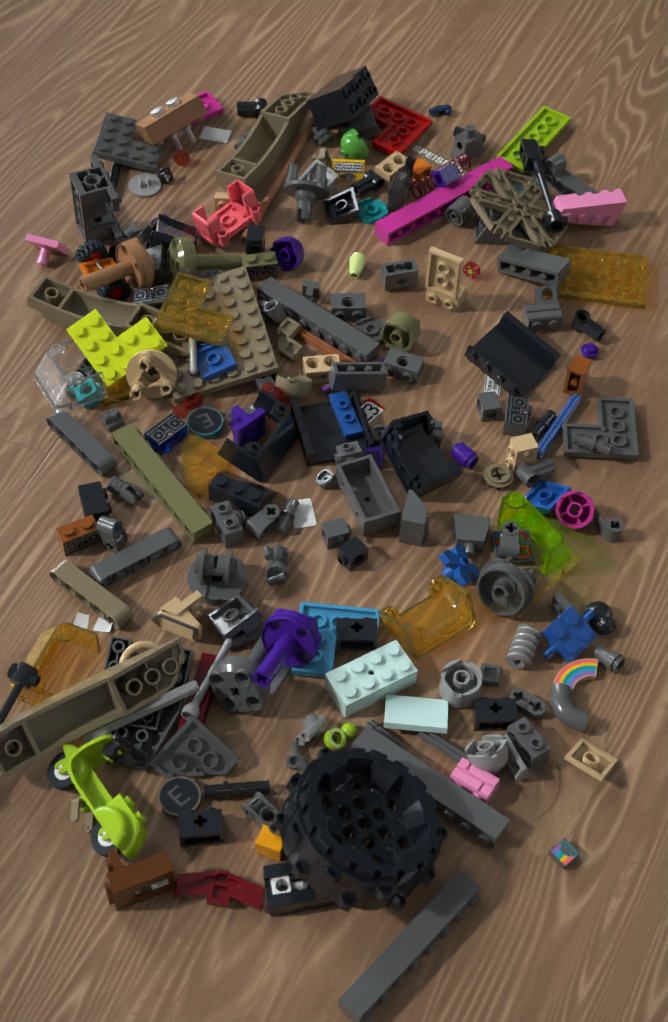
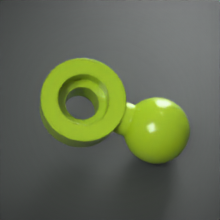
M347 722L342 725L341 729L332 728L324 734L325 745L331 750L342 748L346 743V739H352L357 735L356 725Z

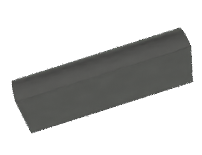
M512 244L497 257L498 272L546 285H556L557 288L565 281L571 264V259Z

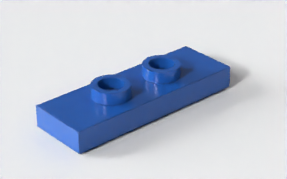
M342 391L329 394V401L345 439L362 436V427L347 392Z

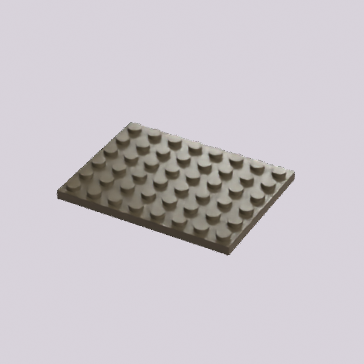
M246 266L185 285L189 294L190 307H196L199 310V319L196 322V336L204 332L220 334L224 338L238 368L204 382L198 368L196 374H191L190 354L189 356L168 355L177 368V381L172 389L175 404L279 372ZM172 312L167 313L182 321L187 326L189 332V322L185 319V313L173 315ZM204 340L201 342V344H205L209 340Z

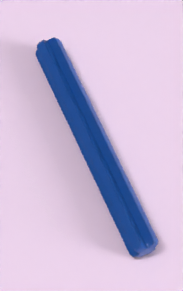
M572 394L539 442L538 458L544 456L561 431L563 423L568 421L581 402L580 394Z

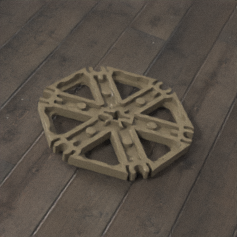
M495 168L494 172L491 169L486 170L471 187L469 195H472L470 197L471 205L488 229L491 231L494 228L493 234L496 232L500 233V239L506 237L504 241L536 251H544L545 248L547 250L552 249L568 227L565 226L561 232L555 233L550 238L540 225L542 224L543 214H546L548 210L534 206L538 199L545 201L541 187L536 184L537 180H534L532 183L533 178L501 168ZM509 181L521 184L525 189L519 195ZM485 183H490L498 194L482 190L481 187ZM550 193V196H551V199H552V202H553V201L555 200V198H554V197L552 196V194ZM482 207L504 214L498 221L493 222ZM518 223L529 236L531 242L512 236V231Z

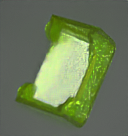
M511 492L502 497L497 526L502 530L503 524L506 521L512 520L518 523L520 530L529 529L530 536L546 551V553L542 554L541 559L544 561V564L540 569L546 577L571 561L573 550L563 535L524 495L519 492Z

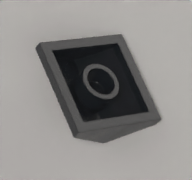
M354 187L324 200L330 225L347 224L360 212Z

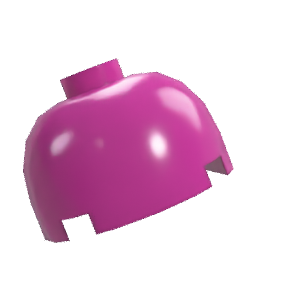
M576 490L569 491L563 494L557 501L556 516L560 523L568 528H582L593 518L594 505L590 497L585 493Z

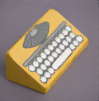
M332 159V170L340 176L338 180H360L363 178L365 160Z

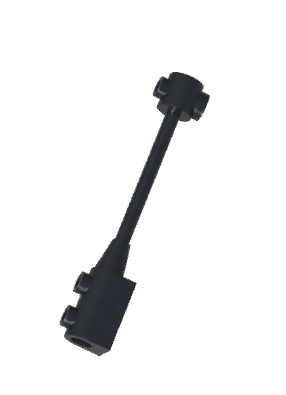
M521 139L518 153L524 172H533L538 178L548 208V212L543 214L542 226L543 228H549L552 233H559L568 225V217L562 216L561 211L554 208L544 178V164L548 160L547 155H544V146H539L538 141L535 139Z
M22 661L19 664L13 663L10 666L7 678L14 684V687L0 710V724L4 723L21 690L29 691L31 686L36 688L39 685L41 676L38 675L39 670Z

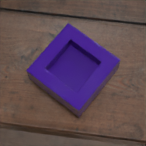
M381 446L362 448L363 456L371 454L377 466L384 465Z

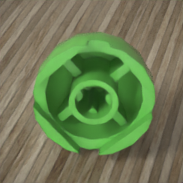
M353 128L343 135L340 142L342 148L340 152L345 159L348 157L350 160H363L370 155V151L364 140L357 136L359 134Z

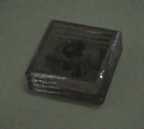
M400 168L397 170L388 188V212L391 211L393 213L406 206L407 199L410 200L412 195L410 187L413 181V177H410V170L404 171V169L401 170Z

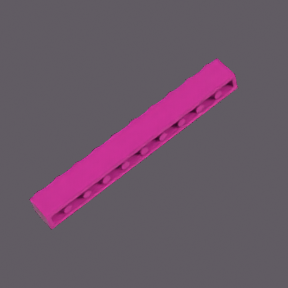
M502 156L492 159L490 162L466 173L456 181L430 192L428 195L375 222V235L388 246L445 215L446 209L460 196L470 198L472 196L469 195L471 187L486 170L491 169L494 172L495 168H501L513 172V166ZM485 183L481 187L485 191L494 188L490 183Z

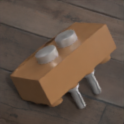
M188 92L181 97L170 99L164 107L160 106L150 112L151 115L135 125L145 142L151 145L155 144L158 147L164 143L163 139L168 136L169 139L172 138L177 150L181 151L183 148L177 138L178 134L176 131L182 128L187 133L191 143L196 142L190 129V123L194 120L196 122L202 121L204 119L203 115L207 111L199 95Z

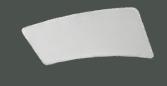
M78 612L73 625L87 629L89 615ZM99 617L93 631L110 632L113 623L110 624Z

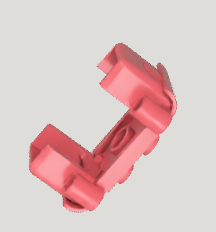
M235 180L227 186L230 203H227L208 219L204 206H201L192 213L194 225L197 228L196 234L215 247L229 246L230 238L252 221L260 222L262 220V205L256 201L254 190L240 180Z

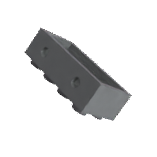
M371 454L336 464V481L363 536L399 525L400 510Z

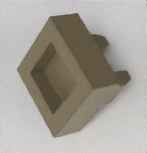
M320 148L319 154H313L312 161L318 159L330 167L331 158L327 148Z

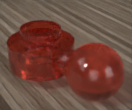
M194 392L184 399L183 405L178 404L173 408V414L180 419L184 418L187 415L188 409L195 410L201 407L203 402L202 396L199 392Z

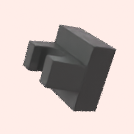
M303 281L302 292L306 299L313 302L314 297L320 298L321 283Z
M116 407L99 416L100 422L108 432L125 425V421Z

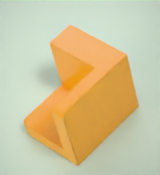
M263 824L255 842V853L280 861L283 848L281 834L275 835V832L272 834L268 826Z

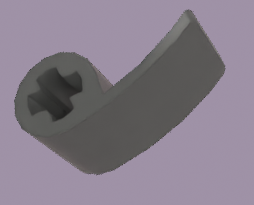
M596 506L592 519L597 530L608 542H618L624 529L623 521L618 518H611L605 522Z

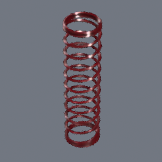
M462 153L441 166L443 167L448 163L451 164L453 160L456 166V161H458L463 168V172L459 171L462 174L464 170L468 171L471 168V161L466 154ZM461 156H464L467 159V161L465 160V162L467 163L468 168L463 166L460 158H464ZM431 173L410 184L409 189L415 199H420L426 196V193L436 189L437 186L432 179V175L431 178L428 176ZM427 177L431 179L432 183L434 184V189L430 187L427 181ZM422 181L427 183L430 189L429 192L425 190ZM418 183H419V184L422 186V188L424 189L425 195H423L422 189H421V187L418 185ZM413 185L417 187L420 197L415 195Z

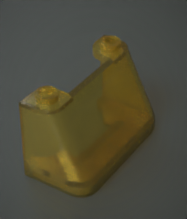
M443 574L434 578L429 583V596L400 614L394 606H387L378 611L384 626L405 651L415 659L426 656L467 631L476 621L470 591Z

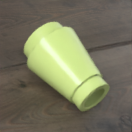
M356 252L350 257L349 276L353 279L359 278L366 264L365 256L362 253Z

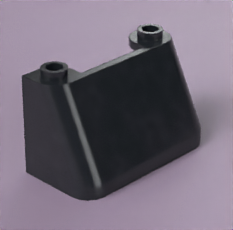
M429 411L392 420L380 437L381 446L407 494L410 489L418 497L458 479L463 474L461 466L456 461L452 460L447 463L431 435L434 430L435 420Z

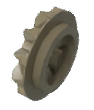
M492 464L484 471V481L487 482L488 486H493L494 489L498 487L503 490L504 487H509L513 482V472L506 465ZM496 473L497 475H499V477H501V480H498V478L495 477Z

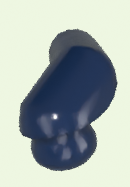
M449 104L435 106L429 109V114L434 116L445 112V115L448 116L453 113L452 106Z

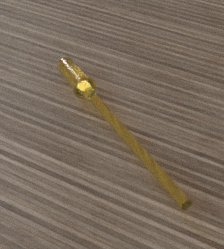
M575 554L565 565L562 566L560 573L533 599L530 606L516 616L517 620H519L556 583V581L562 575L570 573V570L581 560L580 555Z

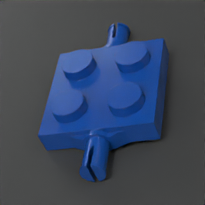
M569 606L541 632L548 640L550 646L542 654L543 657L549 660L557 653L567 663L575 659L598 637L588 623L596 616V613H593L594 611L590 609L584 616H581L572 606Z

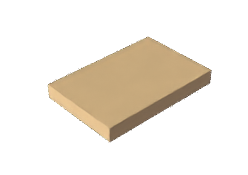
M432 246L429 249L425 288L456 300L459 296L464 259Z

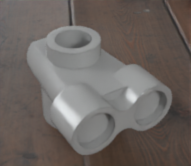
M312 712L301 722L305 730L295 737V742L299 746H304L314 736L318 737L325 730L323 725L327 722L322 715L317 717Z

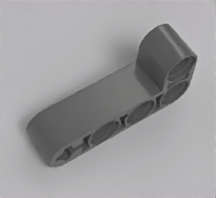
M557 153L545 161L544 178L546 184L561 195L577 194L580 196L585 194V192L598 193L565 170L566 158L562 153Z

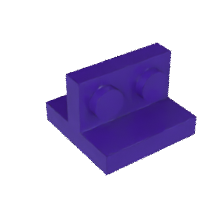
M238 405L231 408L234 443L244 448L248 442H257L266 435L265 410L260 407L249 415Z

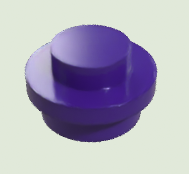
M586 343L582 345L581 353L583 357L594 359L598 355L599 349L595 344Z

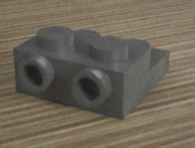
M239 594L206 616L208 622L225 640L234 637L241 630L248 634L262 623L260 619L262 614L257 607L253 608L249 599H243Z

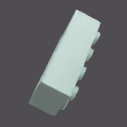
M394 640L326 673L324 686L346 718L385 699L386 694L393 695L415 684L418 670L398 641Z

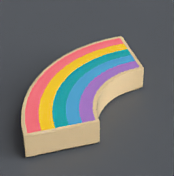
M579 659L567 664L558 672L554 683L567 684L571 687L573 693L574 687L581 681L595 680L598 659Z

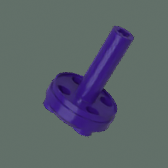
M282 608L275 610L265 622L261 632L262 643L268 655L253 674L255 683L261 687H267L283 665L301 667L308 664L316 656L321 647V635L315 618L308 615L305 616L294 610Z

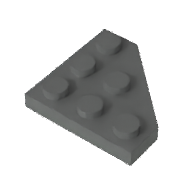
M192 715L151 759L149 764L164 778L226 775L240 760V757Z

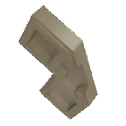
M287 316L276 329L278 348L281 355L294 362L304 350L302 345L293 340L302 326Z

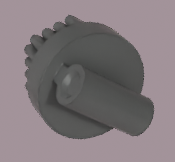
M318 126L312 127L311 131L315 133L313 139L320 147L332 141L333 136L328 128L320 130Z
M274 544L272 549L269 546L263 547L264 557L269 561V564L277 560L282 561L284 564L287 563L289 556L288 548L278 544Z
M279 560L270 563L266 572L269 585L283 584L287 581L289 575L287 565Z

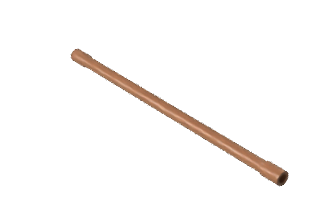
M313 115L261 203L262 218L288 174V164L295 162L312 133V127H315L317 124ZM252 221L249 225L258 226L260 222ZM248 227L245 228L243 234L240 237V241L243 244H246V234Z

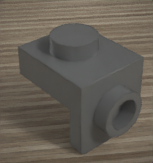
M131 223L122 234L126 238L136 237L140 242L144 243L149 239L150 236L148 234L153 229L149 225L138 229L134 223Z

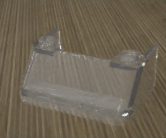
M73 339L52 344L47 349L34 373L36 383L53 411L57 413H63L108 397L102 371L84 377L82 373L72 371L65 375L62 369L80 364L84 359L82 351Z

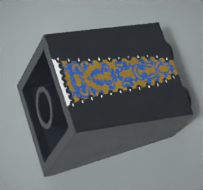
M159 214L152 226L153 230L148 234L150 237L146 241L145 249L162 244L167 250L175 237H189L195 245L198 239L196 235L197 228Z

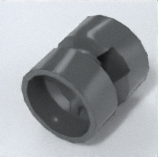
M460 196L446 209L445 216L452 225L461 226L476 211L471 205L469 197Z

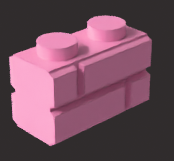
M464 757L455 767L449 779L486 804L490 801L500 782V778L476 768Z

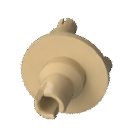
M153 349L136 353L130 359L126 368V378L131 387L130 398L133 396L132 400H139L143 396L155 399L170 394L177 381V368L173 360L165 353Z

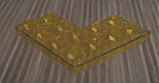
M177 272L154 321V328L223 347L233 324L234 316L202 307L210 290L211 280Z

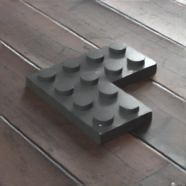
M106 112L92 155L96 154L99 159L156 173L162 147L132 140L137 120Z
M597 397L598 425L563 423L564 456L638 460L639 451L634 399ZM579 433L590 438L595 437L599 441L612 444L609 456L595 451L590 452L587 448L574 445L573 442L576 434Z

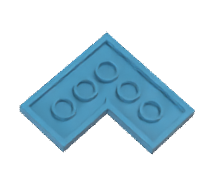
M300 602L299 612L305 616H312L318 622L321 647L308 664L301 667H292L291 675L325 678V674L332 671L334 665L336 619L344 617L377 618L378 629L380 609Z

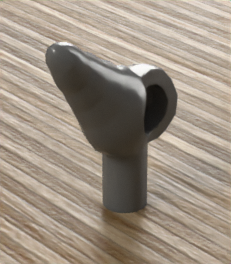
M293 742L290 744L291 755L286 758V765L290 769L304 772L309 763L300 754L299 744Z

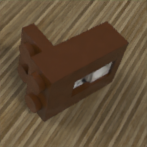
M116 847L107 850L109 859H106L105 862L108 873H106L107 882L104 883L109 905L114 904L116 911L174 890L176 884L175 874L167 851L123 867Z

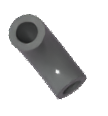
M554 683L550 691V704L555 716L565 726L584 733L589 713L577 709L572 704V689L570 686L564 683Z

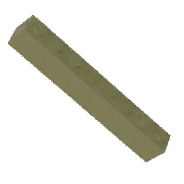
M130 423L112 432V441L115 448L193 544L214 534V521L212 517L206 515L202 505L193 499V495L188 489L186 490L183 487L180 478L173 475L170 466L163 463L160 454L153 451L150 442L143 439L138 428L135 429Z

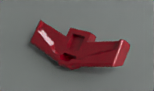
M217 870L213 872L184 873L177 875L173 898L207 895V905L229 908L230 900L233 899L259 910V912H263L266 888L233 875L229 871Z

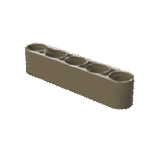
M64 559L49 572L50 577L56 584L110 624L113 623L112 627L115 629H120L133 617V612L125 603L68 560Z

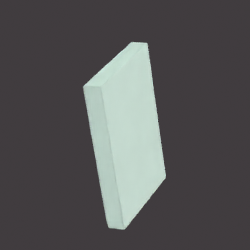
M386 694L384 728L447 734L448 701Z

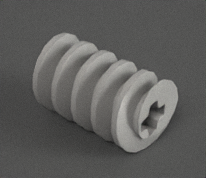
M518 625L508 655L506 656L507 664L514 669H523L530 666L539 645V640L542 637L541 633L529 625Z

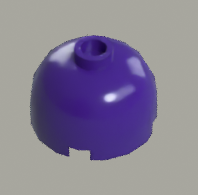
M282 237L274 241L272 248H270V252L275 251L278 266L284 268L282 271L290 272L303 262L305 255L304 247L294 237Z

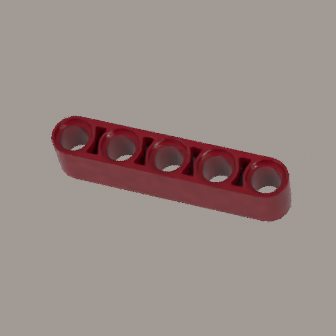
M202 653L193 679L196 680L199 687L217 655ZM209 686L199 705L200 714L197 719L205 724L214 695L211 686ZM196 693L188 696L185 705L192 702ZM181 717V720H180V723H179V726H178L177 731H178V730L186 723V721H187V720H185L183 717Z

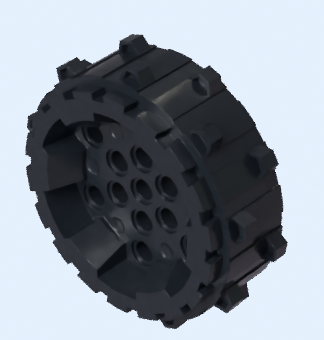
M326 747L320 749L317 758L306 767L302 774L296 772L294 775H291L285 787L290 793L282 805L281 813H277L273 818V827L279 830L283 850L287 859L289 858L293 865L291 873L296 879L305 880L321 896L335 901L341 910L349 912L352 908L370 911L390 907L393 911L397 912L404 908L406 898L419 883L428 885L436 876L433 863L439 856L441 842H444L448 835L447 829L441 826L440 815H438L435 800L431 794H427V786L417 775L413 777L408 772V767L397 760L393 762L387 759L388 755L372 749L366 752L364 748L332 751Z

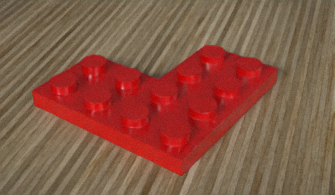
M380 96L371 104L376 123L386 129L372 142V147L389 155L395 151L403 155L432 126L433 120Z

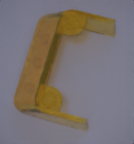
M67 622L44 630L24 660L25 663L39 670L38 675L41 676L40 683L36 688L31 686L29 691L22 689L17 700L34 706L55 695L44 691L47 680L43 672L60 643L69 642L99 654L101 650L98 633ZM12 682L10 684V692L14 687V684Z

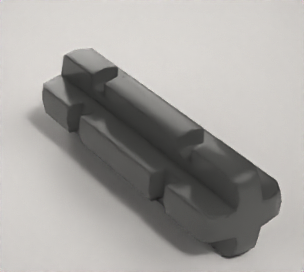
M371 719L367 722L365 726L368 725L401 747V741L393 738V735L382 726H378L376 721Z

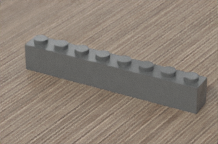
M270 277L257 288V300H277L286 313L285 317H290L301 324L302 328L357 362H372L379 355L380 343L274 278Z
M368 725L352 743V748H364L366 752L372 749L388 755L387 759L393 762L397 760L408 767V772L413 777L417 775L427 786L426 792L428 795L431 794L437 805V811L446 820L458 824L464 832L471 833L477 837L483 845H489L494 848L508 829L510 819Z
M459 870L339 998L338 1008L353 1022H368L375 1014L374 1009L379 1004L383 1006L391 996L390 992L394 987L400 988L406 980V974L409 971L414 972L421 964L420 959L425 954L429 956L436 947L435 943L440 938L443 940L450 933L451 925L454 922L458 924L466 914L464 911L469 906L473 908L480 899L479 892L481 887Z

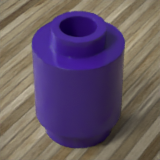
M463 442L455 444L451 449V457L464 468H473L479 460L477 453Z

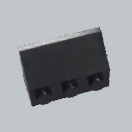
M229 471L217 472L208 485L209 500L216 503L228 500L234 511L239 512V510H242L248 517L255 516L266 505L271 504L277 495V491Z

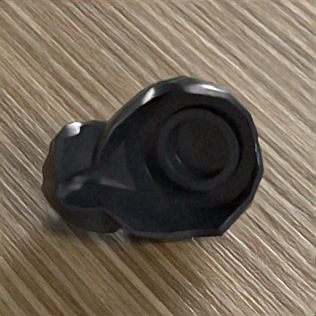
M594 601L586 605L582 616L590 609L594 611L593 613H596V616L588 622L593 631L601 635H609L616 629V621L612 617V610L609 605L601 601Z

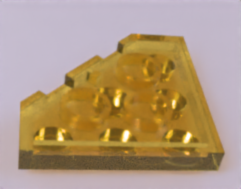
M191 431L180 442L184 485L186 490L188 489L192 494L200 498L208 490V485L217 472L227 471L232 464L218 455L220 450L218 447Z

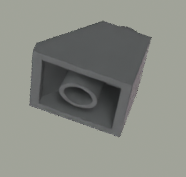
M410 489L401 519L399 543L422 547L423 540L428 538L431 517H427L428 508L416 493Z

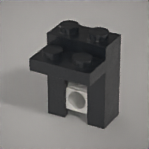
M290 861L263 866V878L270 917L333 906L332 900L314 891L305 880L295 878L291 873L293 865ZM280 886H285L288 888L284 892L277 890V888Z

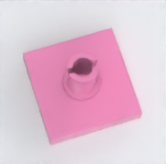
M26 234L25 240L36 248H40L36 263L47 266L50 252L68 256L69 248L59 241Z

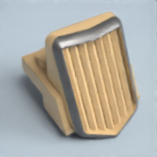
M196 590L182 602L175 596L163 605L160 611L151 617V620L164 630L195 642L203 639L202 626L197 619L203 614V598L201 593Z

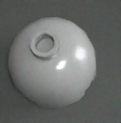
M502 735L481 736L482 740L477 743L475 739L466 746L465 753L468 761L473 766L491 774L498 773L505 766L509 757V749Z

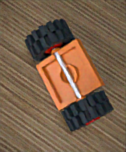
M90 239L88 243L85 241L83 242L84 245H80V249L76 250L75 256L84 276L116 264L112 257L109 258V252L100 240L94 239L92 241ZM125 278L94 289L101 297L123 302L125 301L124 298H128V294L131 293V288Z

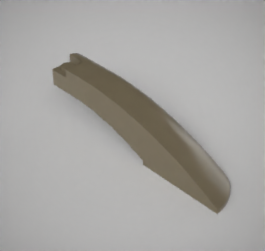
M178 637L103 670L0 724V776L5 778L58 747L111 721L127 716L165 694L178 680L181 665L184 663V649L181 639Z

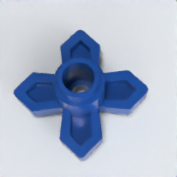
M461 544L439 555L440 560L445 565L444 570H442V576L447 582H457L463 588L470 582L478 580L480 570L476 565L470 563L467 558V552Z

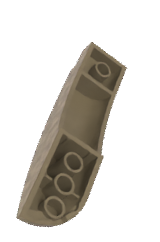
M297 91V93L279 95L260 112L258 120L240 147L216 170L217 182L224 190L227 191V186L235 180H240L253 189L270 172L301 127L310 110L306 101L315 94L314 92Z
M44 275L27 297L28 307L43 313L44 319L65 328H69L96 309L116 337L147 317L168 346L161 352L166 355L189 356L190 354L187 326L176 317L142 302H139V304L129 303L88 292L84 293L82 290L48 275Z

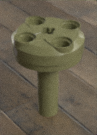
M175 237L167 249L171 286L193 284L196 270L241 267V255L196 254L191 238Z

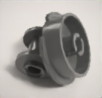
M202 548L201 554L196 556V560L188 570L187 580L192 593L196 590L201 593L204 604L220 607L235 595H241L247 583V571L243 562L237 556H234L233 551L229 550L227 555H213L208 553L207 548Z
M508 556L506 559H494L485 564L479 573L476 585L477 594L482 604L492 613L501 616H510L527 609L532 603L535 593L536 570L531 568L527 572L513 565L514 558Z

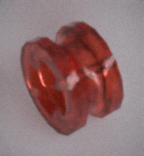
M178 150L173 157L174 162L179 166H185L190 159L189 154L184 150Z

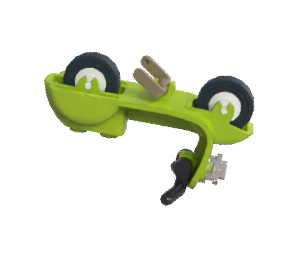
M108 729L98 730L94 734L92 741L80 748L72 744H64V752L55 756L50 762L47 777L56 789L69 791L77 788L81 794L77 799H72L70 820L77 822L81 810L86 814L85 830L92 832L91 845L99 855L108 858L107 850L116 847L118 855L123 853L128 859L133 861L144 844L147 834V826L145 825L147 820L140 811L136 812L134 809L136 804L128 795L124 797L119 793L116 797L112 798L95 773V770L108 761L115 764L121 763L124 756L128 753L139 762L145 760V755L123 736L117 733L112 735ZM96 817L99 822L94 827V818Z

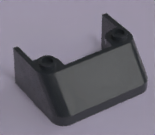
M262 389L252 406L256 409L261 407L265 410L266 416L279 424L264 446L251 441L242 448L227 438L218 452L219 456L261 483L269 480L299 435L288 406Z

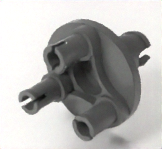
M289 163L284 192L294 197L297 202L296 221L306 223V220H308L310 223L313 204L317 200L328 198L330 195V189L326 186L327 180H325L327 166L318 164L316 166V174L312 173V176H310L311 173H307V180H299L297 178L299 165Z

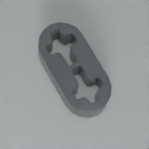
M521 688L511 691L509 699L522 697V700L516 701L517 711L534 720L544 717L546 712L544 701ZM539 707L540 710L533 711V708Z

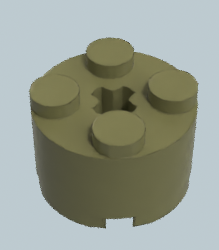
M396 311L382 327L380 338L384 340L385 346L389 350L394 348L401 351H409L421 334L420 320L407 313Z

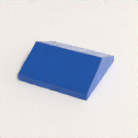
M541 479L519 501V504L536 516L547 514L556 507L559 498L572 489L569 486Z

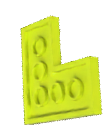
M96 309L66 329L108 388L126 377L127 365L136 353L148 349L163 351L168 347L147 317L118 337L115 336Z

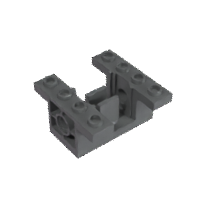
M94 154L90 156L91 168L69 173L75 222L86 243L90 239L92 241L97 239V241L100 240L101 242L112 239L113 242H116L121 238H125L122 234L123 231H120L118 220L114 219L113 213L120 211L119 203L122 201L120 194L116 193L114 183L110 182L108 171L104 170L103 161L99 160L97 155Z

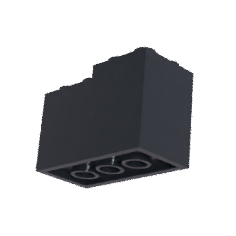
M366 66L336 76L310 97L306 103L321 130L354 119L369 106V103L379 93Z

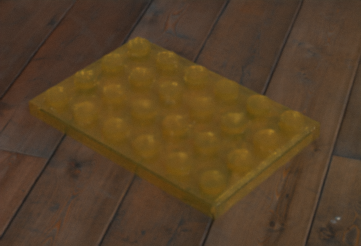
M555 244L552 249L547 250V254L571 259L570 269L565 281L558 288L556 287L560 291V298L645 309L648 256ZM545 292L543 296L552 297V294Z

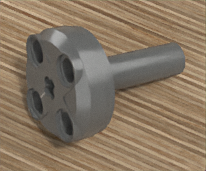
M261 636L247 658L242 656L226 657L216 665L209 676L213 693L220 701L221 707L228 712H254L260 710L269 696L271 684L267 687H261L253 679V674L268 655L263 646Z

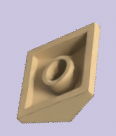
M581 738L564 758L601 782L607 778L618 761L617 758L584 738Z

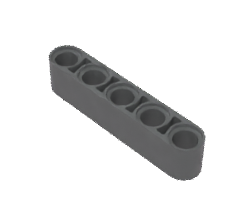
M62 408L46 418L47 424L52 431L99 476L117 466L114 457L66 410Z
M164 528L94 564L89 569V575L103 588H107L176 552L182 546V542L172 528Z

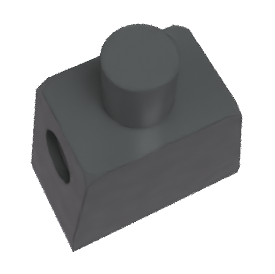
M370 103L359 115L349 120V124L341 126L343 135L351 128L357 131L359 134L357 136L360 139L380 135Z
M466 125L465 131L456 135L451 152L452 159L463 153L472 160L484 152L483 135L475 129L474 125ZM460 158L462 164H465V160Z
M454 513L452 527L455 546L461 544L467 552V558L472 559L475 557V552H483L491 517Z

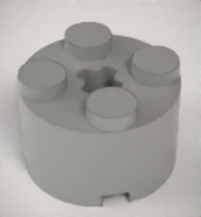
M456 659L447 663L441 673L439 693L442 699L448 701V704L454 709L472 705L474 699H478L482 686L481 670L473 662H463L462 659Z

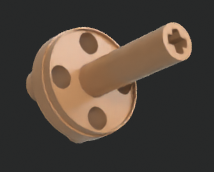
M135 237L117 245L115 251L116 264L80 277L78 279L79 286L86 293L125 278L132 290L147 288L153 284L155 262L139 239Z

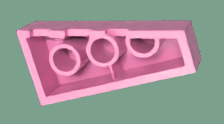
M620 188L615 189L614 192L602 190L597 194L585 192V194L580 196L577 194L556 196L553 201L554 208L560 210L562 216L568 217V223L613 227L627 203Z

